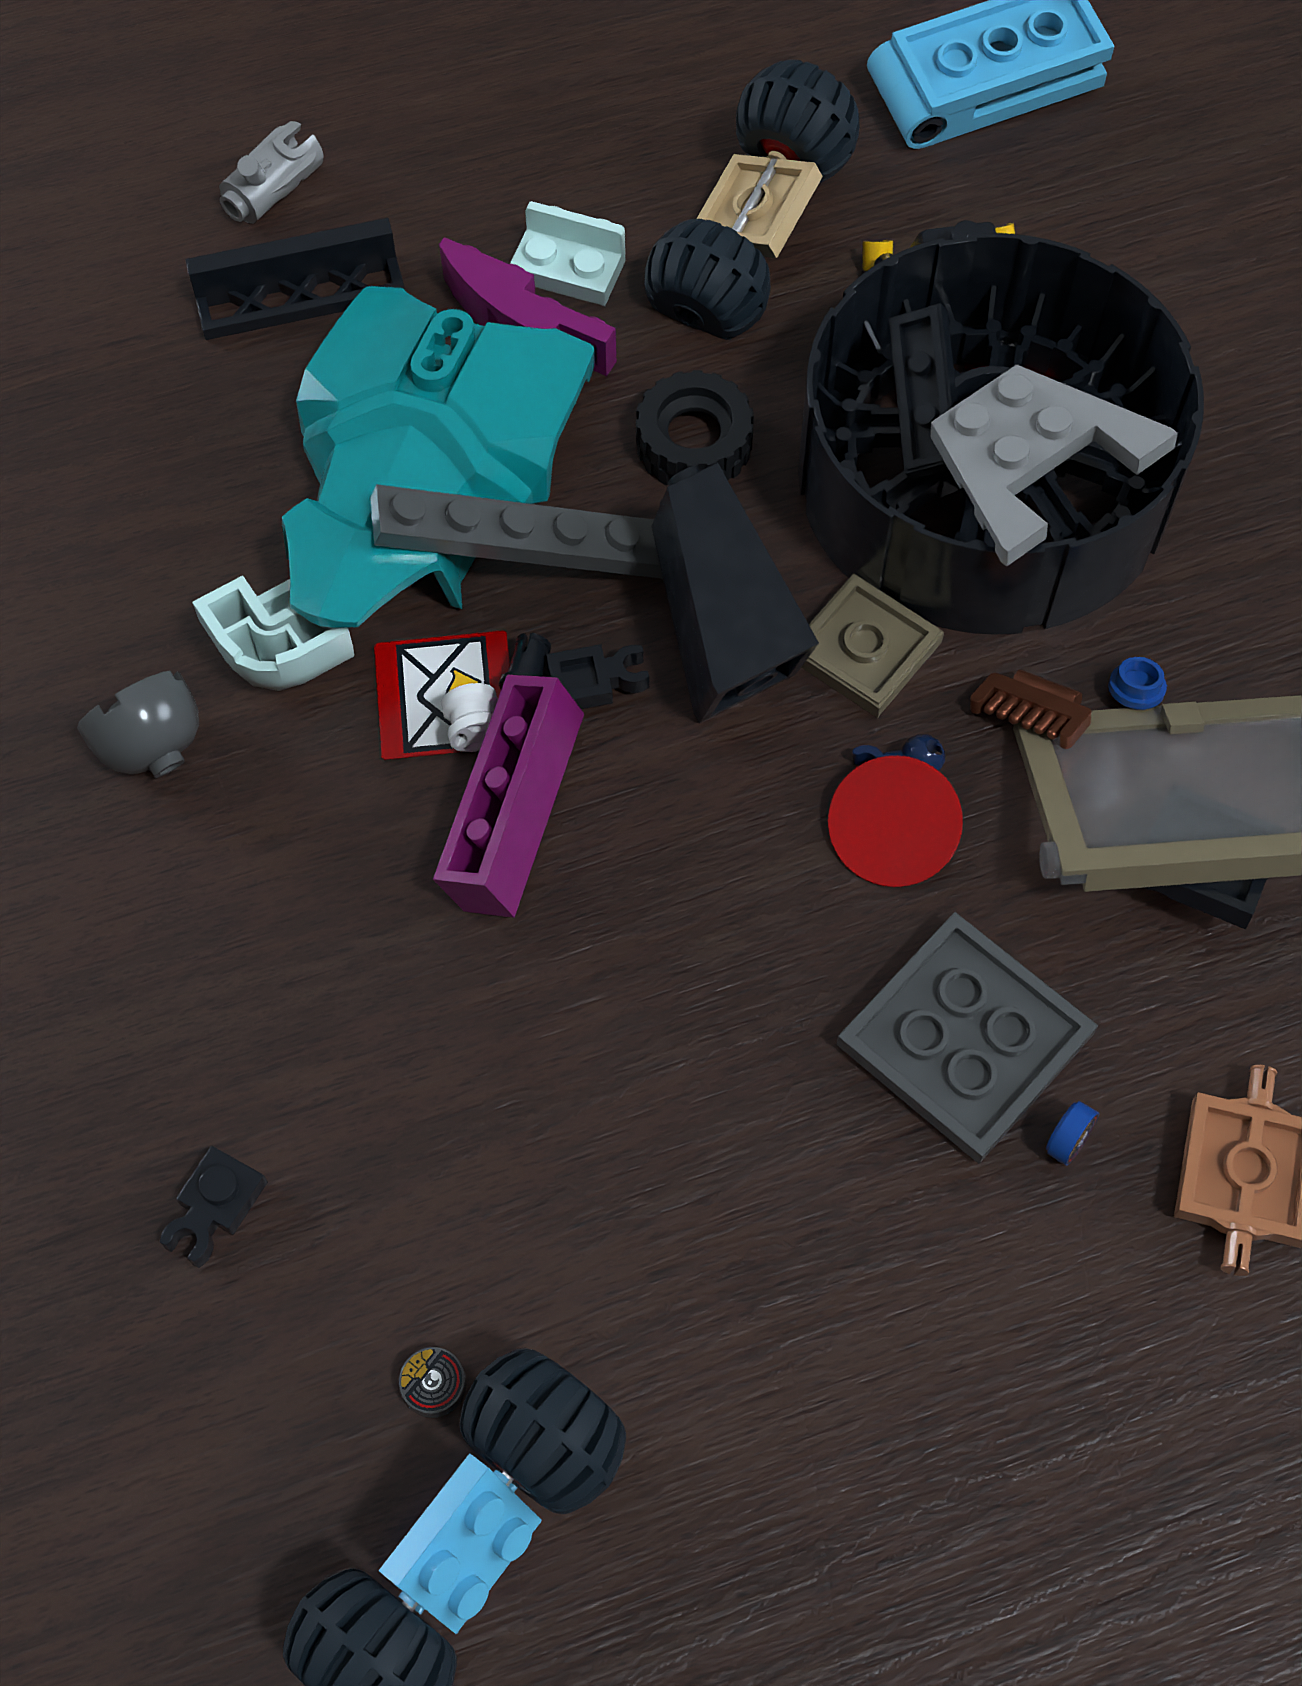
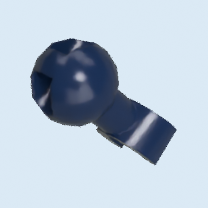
M917 734L909 738L902 749L885 753L871 745H861L853 749V762L855 765H860L879 757L899 755L924 761L940 771L945 762V751L942 745L929 734Z

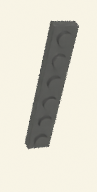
M376 484L370 497L375 546L663 579L651 527L654 519Z

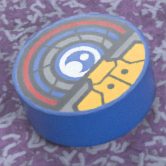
M1081 1101L1074 1102L1053 1131L1046 1146L1047 1154L1068 1166L1088 1139L1098 1120L1099 1112Z

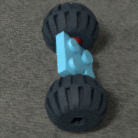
M527 1348L516 1349L494 1360L478 1374L464 1400L460 1418V1432L470 1447L496 1470L493 1472L469 1453L379 1569V1572L402 1590L398 1597L403 1602L367 1573L354 1568L342 1570L325 1578L309 1591L299 1602L287 1627L283 1645V1658L289 1670L305 1686H453L457 1666V1656L454 1648L413 1611L415 1610L421 1615L424 1610H427L447 1628L457 1634L464 1623L482 1609L488 1598L489 1590L510 1562L516 1560L524 1553L531 1541L532 1533L542 1521L514 1493L517 1488L541 1506L557 1514H567L582 1508L603 1493L612 1483L622 1462L626 1442L624 1425L615 1412L570 1372L536 1350Z

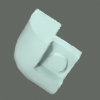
M242 575L192 602L200 623L225 661L252 686L281 691L304 684L354 657V648L347 627L330 628L318 626L290 608V579L256 596Z

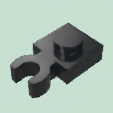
M601 644L546 654L549 677H555L560 680L580 709L612 704V689L620 688L629 693H639L650 687L648 671L632 673L626 670L628 666L644 663L643 647L641 645L622 647L613 657L604 658Z
M211 1146L176 1198L182 1207L189 1210L185 1217L177 1218L165 1227L160 1243L166 1250L172 1252L180 1239L188 1235L196 1236L197 1243L193 1250H191L188 1259L192 1265L200 1268L212 1255L214 1248L212 1235L219 1227L234 1235L267 1185V1179L260 1172Z

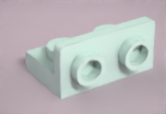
M533 201L529 202L525 210L527 229L510 264H516L526 272L533 274L535 287L605 306L626 261L625 228L622 225L611 223L605 219H596L570 212L557 206H548Z

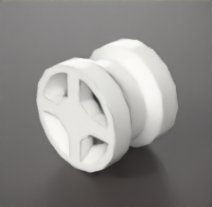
M470 683L456 687L443 696L440 703L444 718L451 722L447 732L451 747L455 750L462 752H477L480 750L498 701L496 691L492 686L483 683Z

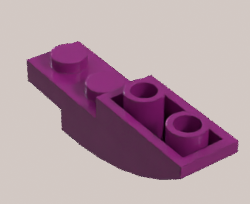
M445 237L439 243L443 278L456 300L479 325L485 326L487 322L541 329L556 328L594 346L593 371L605 376L609 374L617 362L616 328L607 325L597 317H588L562 306L552 298L536 295L534 275L526 272L522 267L516 264H507L483 254L473 246L462 245Z

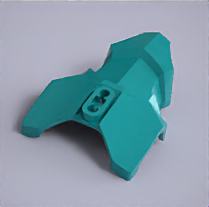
M365 287L338 319L305 368L296 399L301 433L304 436V451L320 483L317 501L306 498L282 516L286 559L289 560L290 608L318 626L330 628L359 627L375 611L399 592L433 572L450 605L462 609L461 582L476 557L375 546L370 497L376 484L528 504L548 501L553 458L557 443L584 383L589 382L594 369V346L556 328L541 329L487 322L483 326L475 324L468 313L458 309L443 310L437 314L436 308L413 297L403 288ZM451 336V345L445 344V338Z

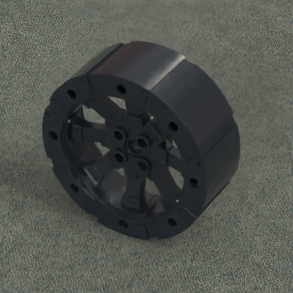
M977 233L967 234L966 238L947 241L945 238H941L903 250L873 266L843 292V299L835 309L832 307L829 309L817 331L809 357L798 476L800 495L805 494L807 500L805 514L824 551L848 578L855 574L934 626L954 631L990 635L1022 633L1024 627L1043 624L1044 629H1048L1088 615L1113 600L1143 572L1149 554H1155L1186 477L1202 429L1204 392L1199 366H1194L1190 355L1191 345L1181 327L1166 307L1141 283L1113 264L1108 266L1090 257L1091 253L1076 247L1027 235ZM939 303L948 312L953 364L989 363L986 367L975 368L961 374L954 369L957 404L1017 364L1171 427L1177 432L1175 449L1138 475L1093 441L1015 496L1048 523L1045 543L1038 544L1008 566H1005L1000 561L995 552L993 538L987 529L983 530L974 515L975 507L964 488L959 489L949 470L916 479H911L905 474V471H902L890 481L885 479L874 487L869 488L862 470L857 472L856 469L857 454L872 453L873 448L902 447L898 408H880L881 405L874 404L896 387L889 318ZM1008 341L1015 346L1003 345L1001 342ZM1065 473L1102 485L1101 491L1116 497L1111 514L1106 512L1093 526L1081 511L1077 513L1057 483V478H1064ZM960 491V509H964L960 532L956 531L954 539L925 529V525L909 518L911 513L937 494L942 498L953 492Z

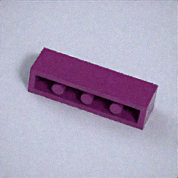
M523 675L506 676L433 878L440 888L464 912L515 918L584 717L583 711L558 678Z

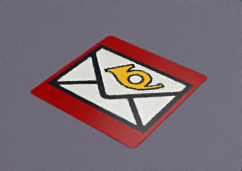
M506 631L375 644L382 758L389 760L462 752L451 747L447 732L451 722L444 718L440 702L443 696L450 690L470 683H483L492 686L496 691L497 699L499 698L501 692L499 687L502 674L508 672L510 667Z

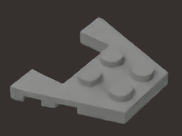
M1017 364L931 422V439L959 489L964 488L975 507L974 515L983 530L987 529L995 542V552L1005 566L1013 563L1047 537L1048 523L1015 496L1093 441L1138 475L1175 449L1177 432L1171 427Z

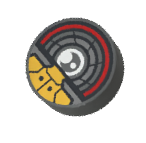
M428 1347L415 1352L406 1360L400 1372L399 1388L402 1397L412 1411L423 1417L437 1418L449 1414L458 1407L466 1392V1375L460 1361L454 1354L443 1348Z

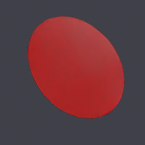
M899 755L875 758L852 770L836 789L828 814L830 839L842 862L853 873L864 880L888 887L914 885L938 873L954 855L960 842L963 827L961 804L956 791L947 778L936 768L924 761Z

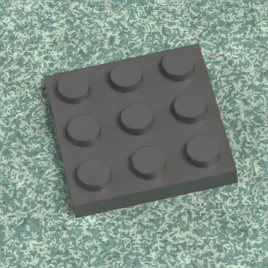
M954 912L840 1033L836 1045L980 1164L1089 1041L1098 1025L959 914Z

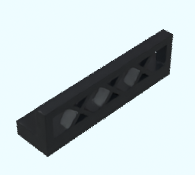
M389 218L185 259L205 340L344 312L356 296L365 287L369 286L361 281L370 273L389 270L392 283L379 286L403 288L405 290L396 257ZM332 282L340 286L337 292L331 296L319 297L311 293L318 284ZM281 292L290 296L283 306L270 308L261 303L269 294ZM232 303L240 307L233 316L212 320L209 309L211 306Z

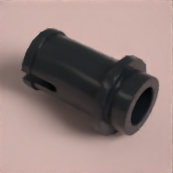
M526 633L517 636L509 670L502 674L499 681L501 690L507 675L542 677L546 663V654H550L551 643L546 638L536 633H530V639L526 647L528 638Z

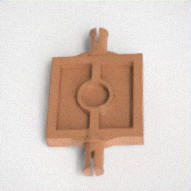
M1252 1065L1250 1067L1247 1098L1228 1100L1199 1092L1193 1098L1174 1212L1175 1218L1212 1226L1219 1232L1227 1235L1221 1270L1228 1274L1234 1270V1275L1236 1276L1249 1275L1248 1268L1252 1241L1265 1239L1297 1248L1302 1247V1117L1291 1115L1272 1103L1277 1070L1269 1066L1264 1072L1265 1065Z

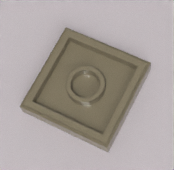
M853 574L809 624L819 644L801 668L878 718L942 643L944 631Z

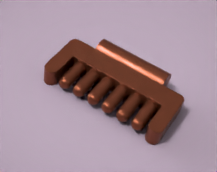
M1018 670L1013 679L999 673H991L970 697V710L972 713L979 714L984 710L986 714L991 715L997 710L996 716L1001 720L1011 713L1009 716L1011 724H1018L1027 714L1021 722L1024 729H1030L1037 722L1034 726L1035 733L1043 734L1048 729L1047 737L1049 739H1056L1060 734L1059 745L1063 749L1071 748L1091 724L1092 713L1090 708L1080 705L1082 701L1081 692L1023 670Z

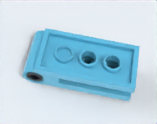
M988 0L893 32L891 40L881 44L872 52L867 61V69L906 144L910 148L920 149L1103 87L1107 72L1102 63L1111 60L1115 46L1088 0Z

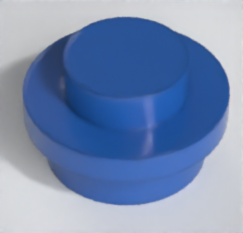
M1131 657L1124 660L1121 665L1113 670L1108 683L1109 691L1115 700L1126 707L1138 710L1151 709L1159 705L1164 699L1167 690L1162 668L1153 660L1144 657Z

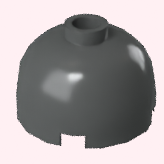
M163 671L146 677L115 693L114 695L118 701L108 709L106 714L97 705L78 723V731L89 749L101 763L116 772L130 775L150 770L154 778H158L172 772L185 762L181 752L195 738L199 727V714L193 694L180 672L177 671L173 676L171 671Z

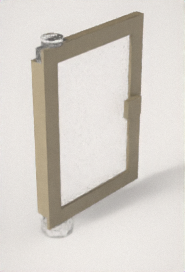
M1302 695L1196 703V701L1168 703L1145 710L1132 708L1091 710L1090 726L1069 749L1060 747V734L1056 739H1049L1047 737L1048 729L1043 734H1036L1034 726L1037 722L1030 729H1024L1021 722L1027 715L1018 724L1013 725V731L1048 842L1041 843L1039 854L1041 872L1045 879L1058 878L1059 876L1061 885L1082 883L1084 892L1302 875Z

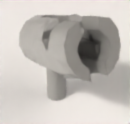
M290 121L286 125L274 129L249 155L239 159L238 168L220 184V204L232 219L238 222L243 220L254 224L279 200L289 195L299 185L301 180L304 181L323 164V151L313 134L297 147L298 143L294 135L300 131V123Z

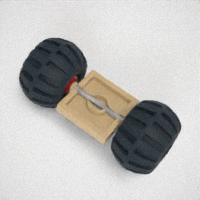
M785 60L761 70L746 85L736 110V134L742 150L747 155L733 154L697 219L683 221L669 229L654 244L645 267V291L651 306L656 311L689 327L697 328L725 340H731L735 336L742 334L760 320L766 310L771 290L770 271L764 257H778L818 184L838 173L855 151L860 129L858 107L848 88L841 81H837L834 75L826 70L819 69V66L809 62Z

